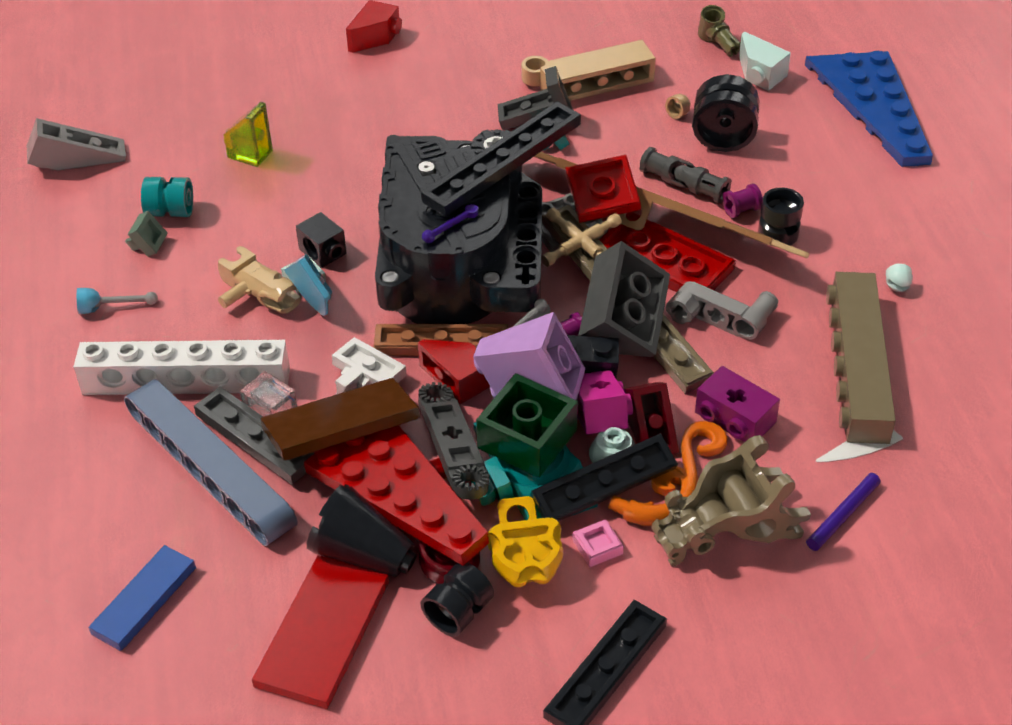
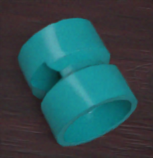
M145 177L143 179L141 187V206L143 212L149 211L153 217H164L167 212L171 217L191 216L194 194L190 178L171 177L169 182L164 177Z

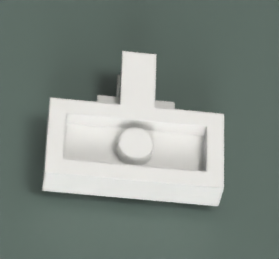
M355 337L332 354V365L342 370V375L335 380L336 395L389 378H394L398 383L406 377V366Z

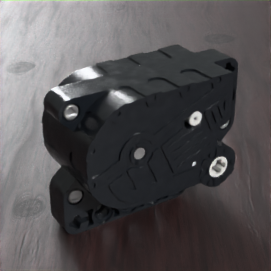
M485 130L478 134L473 141L445 140L437 136L390 135L387 137L385 167H383L381 179L382 192L379 195L378 203L380 239L375 271L377 301L380 308L386 311H398L416 324H469L486 317L492 312H529L534 308L535 302L541 299L542 187L522 173V165L446 217L422 203L421 192L512 131ZM474 204L478 207L477 217L462 220L435 236V240L432 243L423 241L422 234L425 230H434L465 211L467 205Z

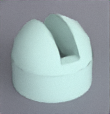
M894 264L887 268L885 272L886 283L895 292H904L912 284V269L906 264Z

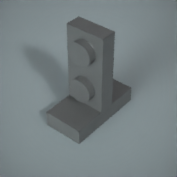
M556 66L545 69L547 89L498 104V117L502 130L521 126L557 101L573 110Z

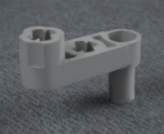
M690 281L686 282L668 301L666 311L679 324L691 322L695 317L737 337L740 336L751 340L756 338L765 327L767 318L778 307L779 301L774 294L764 291L753 305L749 307L726 295Z

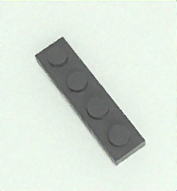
M221 386L194 405L195 413L199 418L291 485L307 474L304 461L315 453L312 452L283 461L262 429L260 418L263 416Z

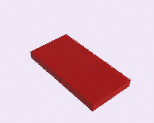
M633 212L625 215L630 221H636L640 218L639 215ZM648 219L641 230H635L620 224L615 228H611L599 239L607 249L622 241L670 274L668 288L675 292L686 282L690 281L715 290L735 269V259Z
M317 555L252 678L253 687L328 710L389 584L388 574Z

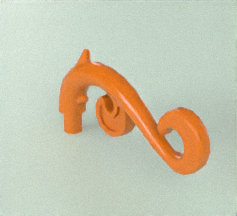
M698 421L690 424L685 429L681 439L683 468L677 466L676 469L652 479L651 487L654 492L666 496L669 492L675 490L676 486L673 484L676 483L681 487L680 493L682 497L691 495L699 479L691 441L696 436H704L711 440L710 444L697 447V453L700 456L710 457L721 454L726 449L728 441L726 432L721 426L708 421ZM615 495L610 500L608 506L609 509L622 514L624 520L642 526H652L656 519H664L670 513L665 503L653 505L654 503L650 501L644 504L633 499L629 502Z

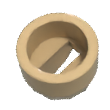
M676 94L666 100V111L673 119H679L690 111L691 103L686 95Z

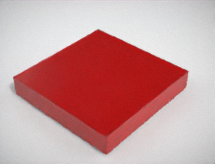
M627 155L565 167L579 223L609 217L614 213L619 215L641 210V202Z

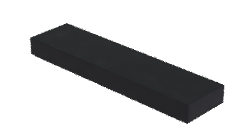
M660 433L531 490L530 496L533 498L542 518H554L559 522L610 499L614 495H619L676 469L678 463Z
M633 600L545 707L543 718L554 725H589L664 630L667 618L640 602Z

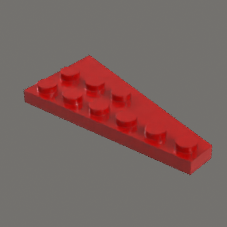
M399 425L321 449L304 461L307 474L334 490L340 485L344 486L345 484L353 487L392 524L462 566L489 544L486 529Z

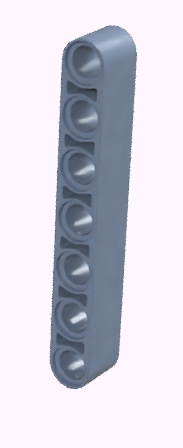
M153 379L124 397L125 405L132 417L262 545H269L298 525L296 515L288 503L157 379Z

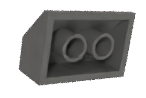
M622 241L595 256L578 336L619 338V354L643 357L655 356L670 274Z

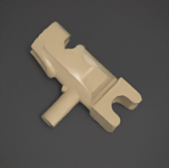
M239 246L236 248L237 253L241 255V258L237 261H228L225 258L218 260V270L221 279L232 287L218 297V301L223 308H227L246 294H252L262 305L282 314L289 313L299 305L301 296L294 292L297 288L291 280L286 277L282 278L280 273L258 262L256 255L245 247Z

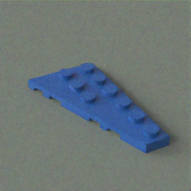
M888 51L806 56L805 66L810 71L815 70L818 73V80L823 85L828 84L834 90L833 96L856 120L862 119L865 122V129L871 135L876 134L883 141L882 147L901 167L931 165L933 154Z

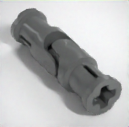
M649 147L645 150L641 157L639 168L641 172H651L659 175L663 181L680 188H689L694 194H705L714 198V201L718 204L723 202V193L731 189V178L717 177L710 174L708 169L695 167L692 163L673 155L667 157L658 153L654 147Z

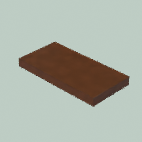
M389 378L261 417L260 420L262 429L283 461L417 420L420 418L416 403L394 378Z

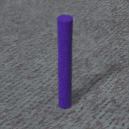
M869 473L806 540V544L810 549L818 551L881 483L879 476L875 473Z

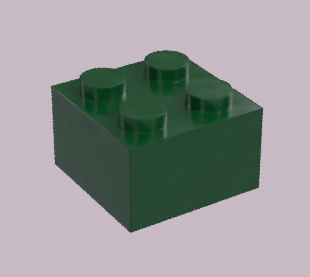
M515 373L476 419L477 448L540 478L577 431L578 401Z

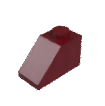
M653 382L624 388L625 394L629 393L632 399L633 414L628 415V423L636 442L640 443L661 433L672 454L680 453L667 383Z

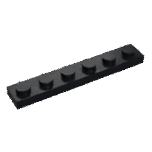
M558 101L423 190L421 192L422 203L444 217L448 216L581 125V114Z

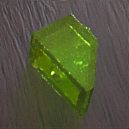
M259 102L223 134L228 158L258 167L273 151L266 103Z

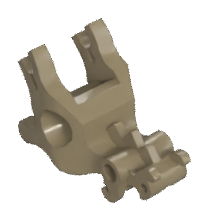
M761 435L753 436L732 453L709 461L700 474L695 490L688 497H682L679 490H673L665 496L664 501L670 513L664 519H656L652 523L651 528L657 543L661 544L669 557L668 561L671 566L679 565L684 560L686 551L692 549L696 555L708 553L715 545L713 537L719 532L728 531L736 534L741 539L765 543L784 538L798 539L803 536L804 531L799 524L810 519V511L807 507L787 508L781 505L793 492L796 483L787 473L783 474L779 467H760L756 462L769 449V444Z

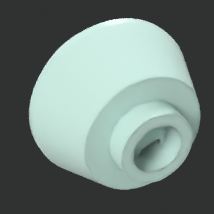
M617 427L608 428L605 432H600L589 448L590 460L592 463H595L631 447L635 443L626 430Z

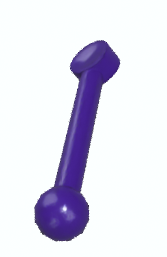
M474 204L467 205L465 211L434 230H425L422 234L423 241L432 243L435 240V236L462 220L477 217L478 207Z

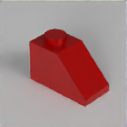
M369 0L346 28L348 52L354 53L389 44L402 28V19L399 18V6Z
M422 339L418 342L420 367L437 383H442V386L444 384L447 387L450 386L455 400L459 404L464 403L490 387L485 376L480 374L475 367L473 356L476 347L472 343Z

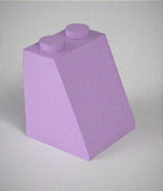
M554 312L480 339L473 356L475 367L488 381L493 398L496 397L516 373L577 400L585 372L583 363Z

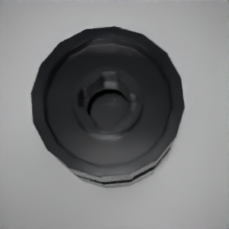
M785 187L767 191L762 198L758 233L787 245H793L799 237L800 220L804 207L803 197L795 190Z
M456 563L444 576V582L436 584L421 600V609L434 627L446 635L455 637L474 619V614H478L494 597V589L488 578L478 568L469 563H466L464 566Z

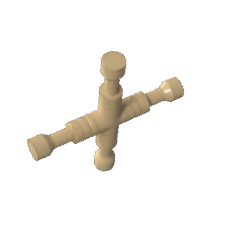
M549 209L546 213V218L551 222L557 223L561 227V231L571 239L562 243L559 249L554 252L543 254L541 261L546 267H549L559 257L563 255L568 256L579 248H582L595 259V256L602 253L603 249L593 240L602 236L604 231L610 227L615 228L622 223L621 217L614 213L602 224L597 223L582 232L571 221L563 219L557 209Z

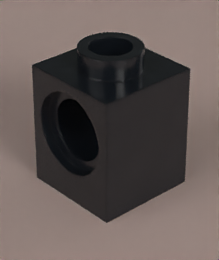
M322 212L296 225L299 250L309 255L321 268L347 254L344 230Z

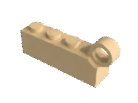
M638 40L550 61L541 56H530L521 63V77L525 84L540 86L542 91L547 89L545 69L556 66L571 101L653 82L656 58L644 41Z

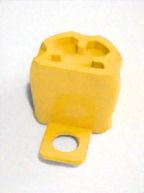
M530 496L500 500L497 506L500 524L495 525L488 531V548L492 553L494 568L514 587H522L528 582L548 583L555 575L563 559L560 523L554 518L537 519L535 502ZM513 506H522L527 510L529 518L523 521L508 522L507 511Z

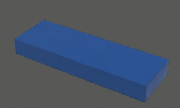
M164 545L88 627L91 635L122 651L196 569L194 560Z

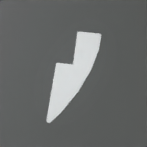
M893 430L890 444L851 443L845 441L816 459V462L851 459L870 454L902 440L903 437Z

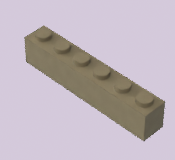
M835 272L833 285L827 286L826 302L827 305H832L829 311V328H835L831 337L832 352H837V356L834 358V376L840 377V381L837 382L836 399L837 402H842L843 404L839 411V427L845 428L847 442L890 444L896 420L876 274Z

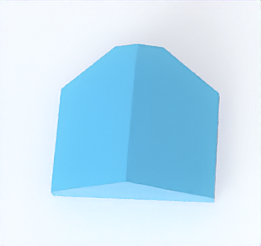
M305 254L284 269V271L305 300L322 316L328 314V300L331 298L332 290L309 256Z

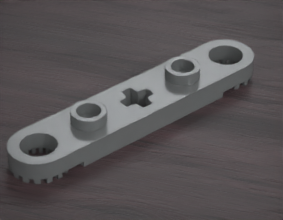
M432 382V385L426 383V386L422 385L418 393V405L451 489L458 497L473 500L485 496L489 490V474L485 470L483 459L459 403L455 400L453 390H451L450 386L447 387L446 384L442 386L440 382H438V385H435V382ZM465 481L476 482L475 485L474 483H471V486H469V483H466L465 485Z

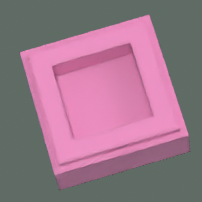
M606 519L574 531L572 534V540L589 568L623 554L624 546Z

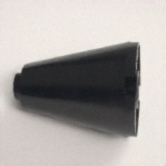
M347 484L344 486L340 485L331 494L319 513L322 516L319 529L312 526L307 540V549L321 556L388 574L389 576L397 577L401 572L407 574L418 555L413 552L415 544L353 487Z

